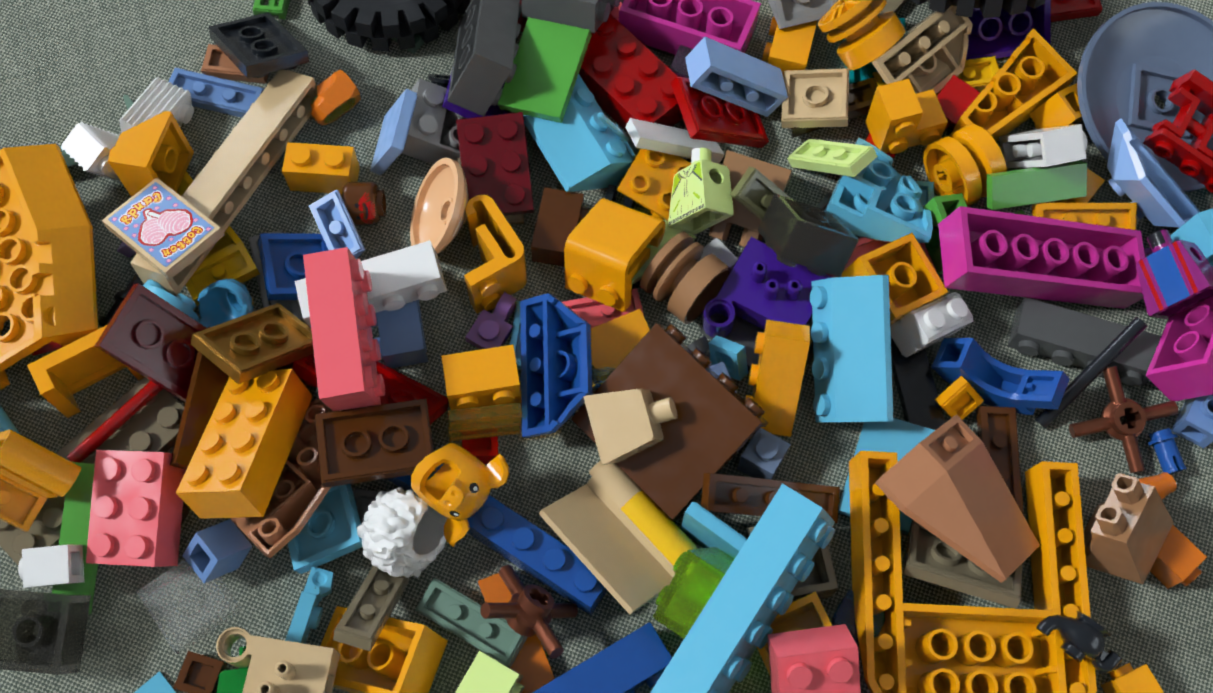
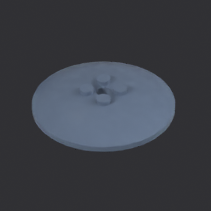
M1148 2L1122 10L1108 19L1093 34L1084 50L1079 65L1077 78L1078 103L1085 127L1093 143L1107 161L1115 122L1122 118L1143 143L1145 138L1153 133L1151 130L1155 124L1165 119L1171 123L1174 122L1180 107L1168 100V97L1172 93L1169 89L1175 79L1195 69L1213 81V21L1179 4ZM1155 95H1158L1164 102L1163 109L1156 105ZM1198 110L1192 116L1199 123L1205 117ZM1185 130L1180 139L1190 145L1194 136ZM1212 134V136H1211V138H1210V140H1209V142H1208V144H1207V146H1206V147H1208L1209 149H1211L1212 151H1213V134ZM1146 146L1184 192L1196 191L1206 187L1193 177L1183 174L1177 166L1165 158L1155 155L1152 149Z

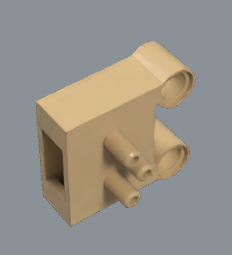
M231 627L224 630L216 642L218 656L223 661L237 668L248 667L242 693H332L340 653L334 648L254 636L240 627ZM245 638L247 645L244 653L238 657H232L231 647L233 643L238 639Z

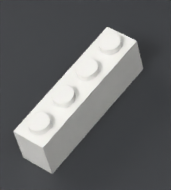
M430 240L361 261L364 271L368 270L371 276L372 291L367 292L368 303L369 305L373 304L375 313L383 310H398L404 307L406 303L416 300H431L436 298L439 293L447 291L438 255ZM306 278L294 282L303 320L311 328Z

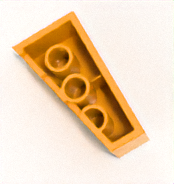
M1033 28L1020 46L1011 54L1007 62L993 76L985 89L980 92L959 118L952 133L966 125L976 124L983 127L997 142L1000 140V136L1007 135L1030 118L1029 114L1054 94L1069 87L1078 73Z

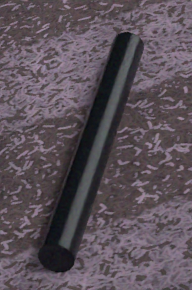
M1136 317L1067 386L1059 408L1044 409L1035 420L1046 429L1147 327L1146 323Z

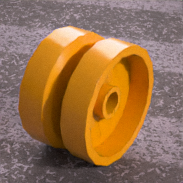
M976 124L966 125L954 131L950 137H943L928 144L924 150L923 163L929 182H934L936 194L944 196L962 193L967 207L976 203L980 197H987V174L1007 171L1006 162L1000 147L992 135Z

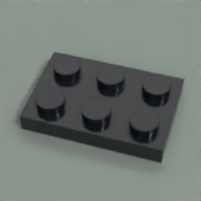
M269 12L209 26L210 38L247 78H262L268 73L282 69L292 70L298 65L309 62L308 50Z

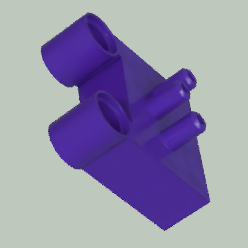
M751 237L717 297L705 305L702 320L703 329L712 338L716 335L724 338L732 331L735 315L763 330L765 329L766 320L808 326L813 313L810 303L811 281L832 277ZM719 313L724 315L727 321L715 323L711 320L710 316Z

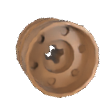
M685 231L678 233L670 239L654 256L640 280V288L649 294L653 292V298L658 302L670 297L667 310L684 324H689L704 312L705 305L710 300L717 297L731 272V268L712 253L700 260L704 246L698 242L693 243L694 238Z

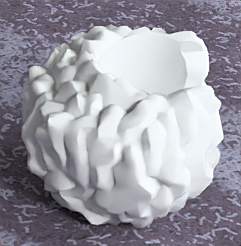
M398 487L389 492L380 491L376 496V501H372L368 506V511L364 513V522L357 527V534L362 538L363 555L372 560V566L387 572L390 576H404L406 578L414 576L418 578L421 571L426 569L436 559V555L445 547L444 525L447 518L417 497L412 490H407L405 493L402 487Z

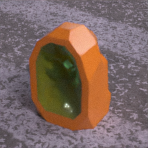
M341 69L336 71L317 85V94L312 99L310 105L312 109L311 115L320 125L334 122L350 111L361 100L358 88Z

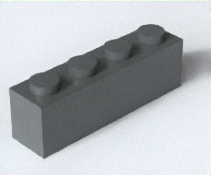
M1025 297L1015 310L1007 346L1017 349L1019 353L1024 355H1038L1049 358L1058 365H1073L1085 369L1127 326ZM1142 331L1107 368L1117 366L1120 380L1126 385L1144 386L1149 381L1145 375L1161 336Z

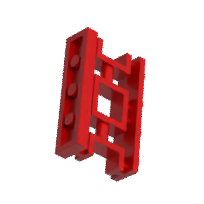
M1194 69L1175 79L1169 89L1172 93H1170L1168 100L1180 107L1174 122L1171 123L1165 119L1155 124L1151 130L1153 133L1145 138L1143 144L1152 149L1155 155L1165 158L1177 166L1183 174L1193 177L1206 186L1208 191L1213 193V151L1206 147L1213 134V81ZM1196 110L1205 115L1201 123L1192 118ZM1185 130L1194 136L1190 145L1180 139Z

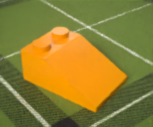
M336 606L320 645L334 648L340 653L333 687L349 693H429L448 640L426 625L389 617L371 651L353 647L333 640L334 630L347 608Z

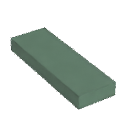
M434 577L415 611L502 664L511 667L528 637L516 633L508 625L505 618H483L480 613L482 606L480 603Z

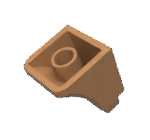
M729 150L726 151L723 165L727 166L730 171L732 191L750 166L756 168L785 192L792 176V170ZM733 197L734 215L710 227L709 236L725 241L728 239L732 224L745 227L739 243L743 247L747 245L751 237L762 241L764 234H768L770 229L768 225Z
M1119 473L1116 474L1111 484L1112 489L1106 501L1097 505L1084 530L1086 566L1143 585L1174 522L1155 486L1140 483L1137 477Z

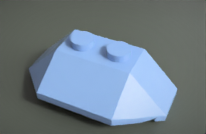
M1121 118L1115 122L1107 162V169L1112 176V179L1108 181L1120 197L1126 193L1132 200L1130 203H1137V217L1139 219L1146 216L1153 226L1180 228L1199 213L1200 210Z

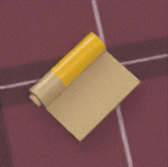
M600 460L589 471L592 477L586 485L543 508L539 515L631 615L686 575L702 559L704 553L617 464L602 465Z

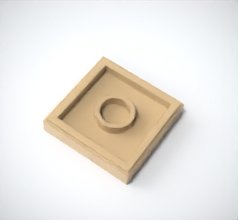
M849 68L784 71V83L788 98L782 102V128L848 127Z

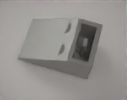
M421 78L413 86L411 91L417 93V100L402 154L431 163H436L442 158L453 160L460 158L456 120L467 118L442 107L447 88Z

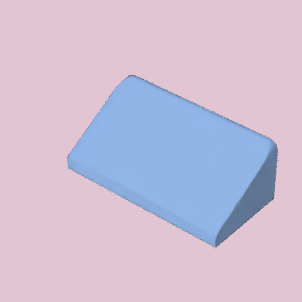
M335 190L309 205L328 250L348 247L356 259L366 250L339 190Z

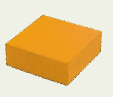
M962 376L934 399L951 418L957 414L961 420L967 417L984 401Z

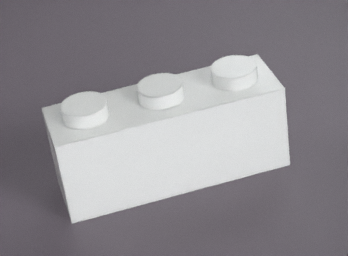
M1081 124L1034 129L999 137L1001 152L1007 169L1048 167L1086 159L1087 137L1082 131Z

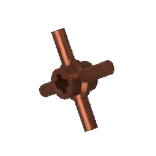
M1117 366L1106 368L1103 371L1111 402L1104 407L1100 418L1070 424V434L1073 438L1105 431L1112 438L1122 441L1130 473L1144 471L1145 467L1136 437L1144 430L1146 421L1178 414V406L1175 401H1169L1142 408L1136 401L1125 398ZM1126 415L1127 422L1121 424L1120 417Z
M511 565L503 566L499 570V575L512 597L509 603H483L480 609L481 616L485 619L506 618L508 625L516 633L526 637L536 634L549 657L552 659L559 657L564 649L549 627V623L552 618H575L578 613L577 605L575 603H554L553 597L544 588L533 584L524 587Z

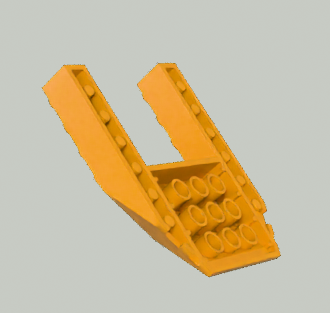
M860 451L849 461L853 613L865 682L871 693L1097 692L1095 668L1090 659L1084 657L1079 662L1060 648L1064 641L1061 639L1057 629L1046 636L1036 628L1042 620L1054 615L1077 618V611L1091 618L1078 463L1041 461L1025 471L1028 525L1040 546L1031 554L1034 609L903 603L900 511L875 483L898 462L897 453Z

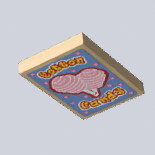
M155 178L102 220L108 230L169 280L225 235L220 226L158 178Z

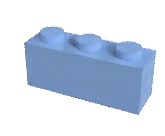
M704 37L685 57L691 87L765 117H768L788 98L780 68L708 37Z

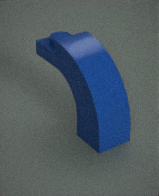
M944 338L932 364V368L950 385L960 376L966 379L982 397L983 403L993 407L1016 408V413L1034 415L1036 408L1058 409L1070 380L1064 371L1026 370L1004 364L986 353L974 338Z

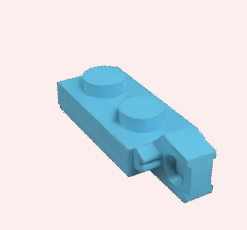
M316 567L311 568L285 641L307 644L306 641L310 629H317L322 616L323 608L318 607V604L322 601L323 597L332 593L333 572Z

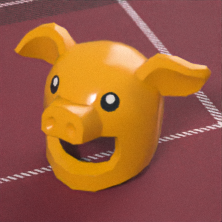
M449 443L430 453L416 465L411 475V488L431 508L447 518L444 525V536L446 541L454 547L469 531L468 518L473 516L488 499L491 489L499 488L507 483L509 466L501 454L497 455L486 466L456 443ZM443 464V466L430 479H428L430 474L439 465Z

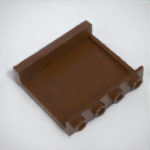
M656 323L594 394L647 389L652 393L654 402L669 397L673 399L677 410V418L660 423L663 440L616 464L672 520L684 516L689 504L702 491L704 473L718 474L760 427H766L768 422L762 417L765 411L758 403L750 397L745 401L735 392L738 385L723 372L718 376L709 367L712 361L698 348L692 351L683 343L686 336L672 324L666 327ZM584 404L571 420L595 442L586 405Z

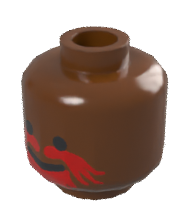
M349 182L344 185L341 197L355 226L376 225L381 217L386 216L385 191L379 190L376 183Z

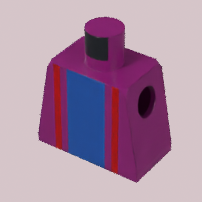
M1159 230L1147 237L1153 253L1139 260L1136 268L1149 317L1167 319L1213 296V267L1195 243L1184 240L1173 242L1168 230Z

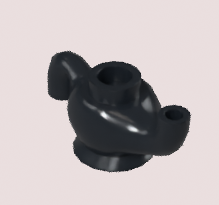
M1077 611V618L1061 615L1049 616L1036 627L1046 636L1057 629L1061 639L1064 641L1060 648L1079 662L1084 657L1090 659L1094 668L1101 673H1110L1122 661V658L1111 650L1104 651L1105 637H1109L1111 634L1096 621Z

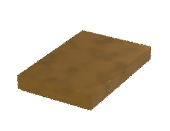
M279 303L194 333L191 339L193 347L238 384L314 354L311 328Z

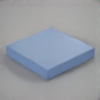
M405 89L385 114L370 169L371 172L378 175L383 174L403 152L417 100L416 92Z

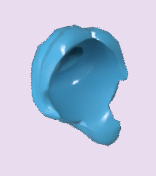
M236 279L218 280L207 286L198 295L197 300L201 317L199 323L206 328L254 312L252 296H250L245 285Z

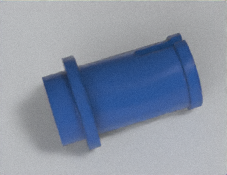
M1170 428L1149 434L1151 441L1148 442V445L1154 447L1163 472L1174 474L1187 469L1175 442V439L1178 438L1177 434H1172Z

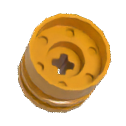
M838 0L819 20L818 27L822 32L830 31L827 35L829 43L845 39L838 47L837 54L849 70L861 68L874 61L893 47L906 32L905 27L894 11L878 15L887 4L886 0Z

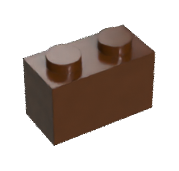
M544 187L531 243L533 262L565 267L564 247L566 240L572 230L589 213V207H584V194Z

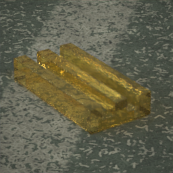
M509 403L448 410L449 442L520 434L522 422L521 404Z

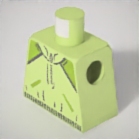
M693 149L691 151V165L675 174L669 210V228L697 234L734 215L733 200L730 195L732 192L730 171L727 166L712 162V151L710 149Z

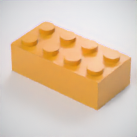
M293 369L268 371L241 384L236 383L229 377L176 491V494L200 519L264 517L313 397Z

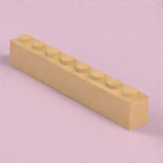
M279 70L181 196L220 226L223 233L286 150L287 142H292L311 116L312 109L310 104L317 94V85L314 78L290 70ZM215 244L171 280L167 279L137 253L130 264L144 284L148 279L159 283L165 291L177 296Z

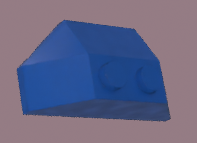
M549 293L520 301L522 437L526 439L555 433L585 402L583 397L593 394L591 325Z

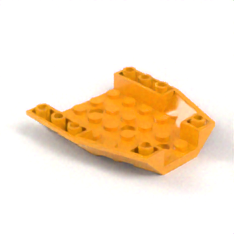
M57 144L7 147L0 150V390L10 385L5 369L51 341L66 346L98 330L93 226ZM10 320L9 331L1 336L4 323Z

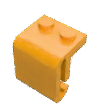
M477 195L471 198L465 208L473 247L479 246L481 260L484 263L464 275L470 304L477 314L483 309L486 311L494 309L504 292L512 295L524 288L527 283L524 246L494 200L487 195Z
M600 199L572 230L566 240L564 247L565 288L625 312L631 305L632 278L650 257L651 249L646 246L648 244L655 247L660 245L665 233V221L608 199Z
M11 429L0 432V520L24 532H28L46 500L66 495L79 476L81 467Z

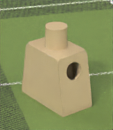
M632 389L583 397L602 465L619 463L662 441L663 433L660 423L677 418L676 406L671 397L654 402L652 393L647 389Z

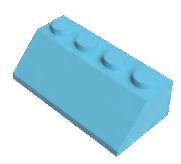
M579 74L562 123L523 115L525 126L566 192L608 188L609 185L616 186L634 161L621 139L598 118V113H603Z
M889 275L835 277L811 281L810 303L813 311L811 338L813 340L814 353L812 373L815 387L813 409L816 422L893 421Z

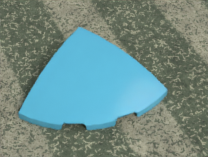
M858 137L855 144L873 147L878 157L855 177L840 176L821 223L860 237L893 242L913 233L918 243H928L932 236L933 220L931 210H925L920 202L922 190L910 175L901 176L892 167V157Z

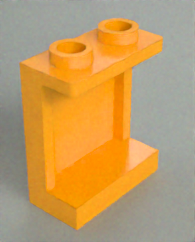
M107 325L27 365L40 394L67 418L81 412L73 394L126 367L138 381L144 378L141 374L95 347L96 342Z

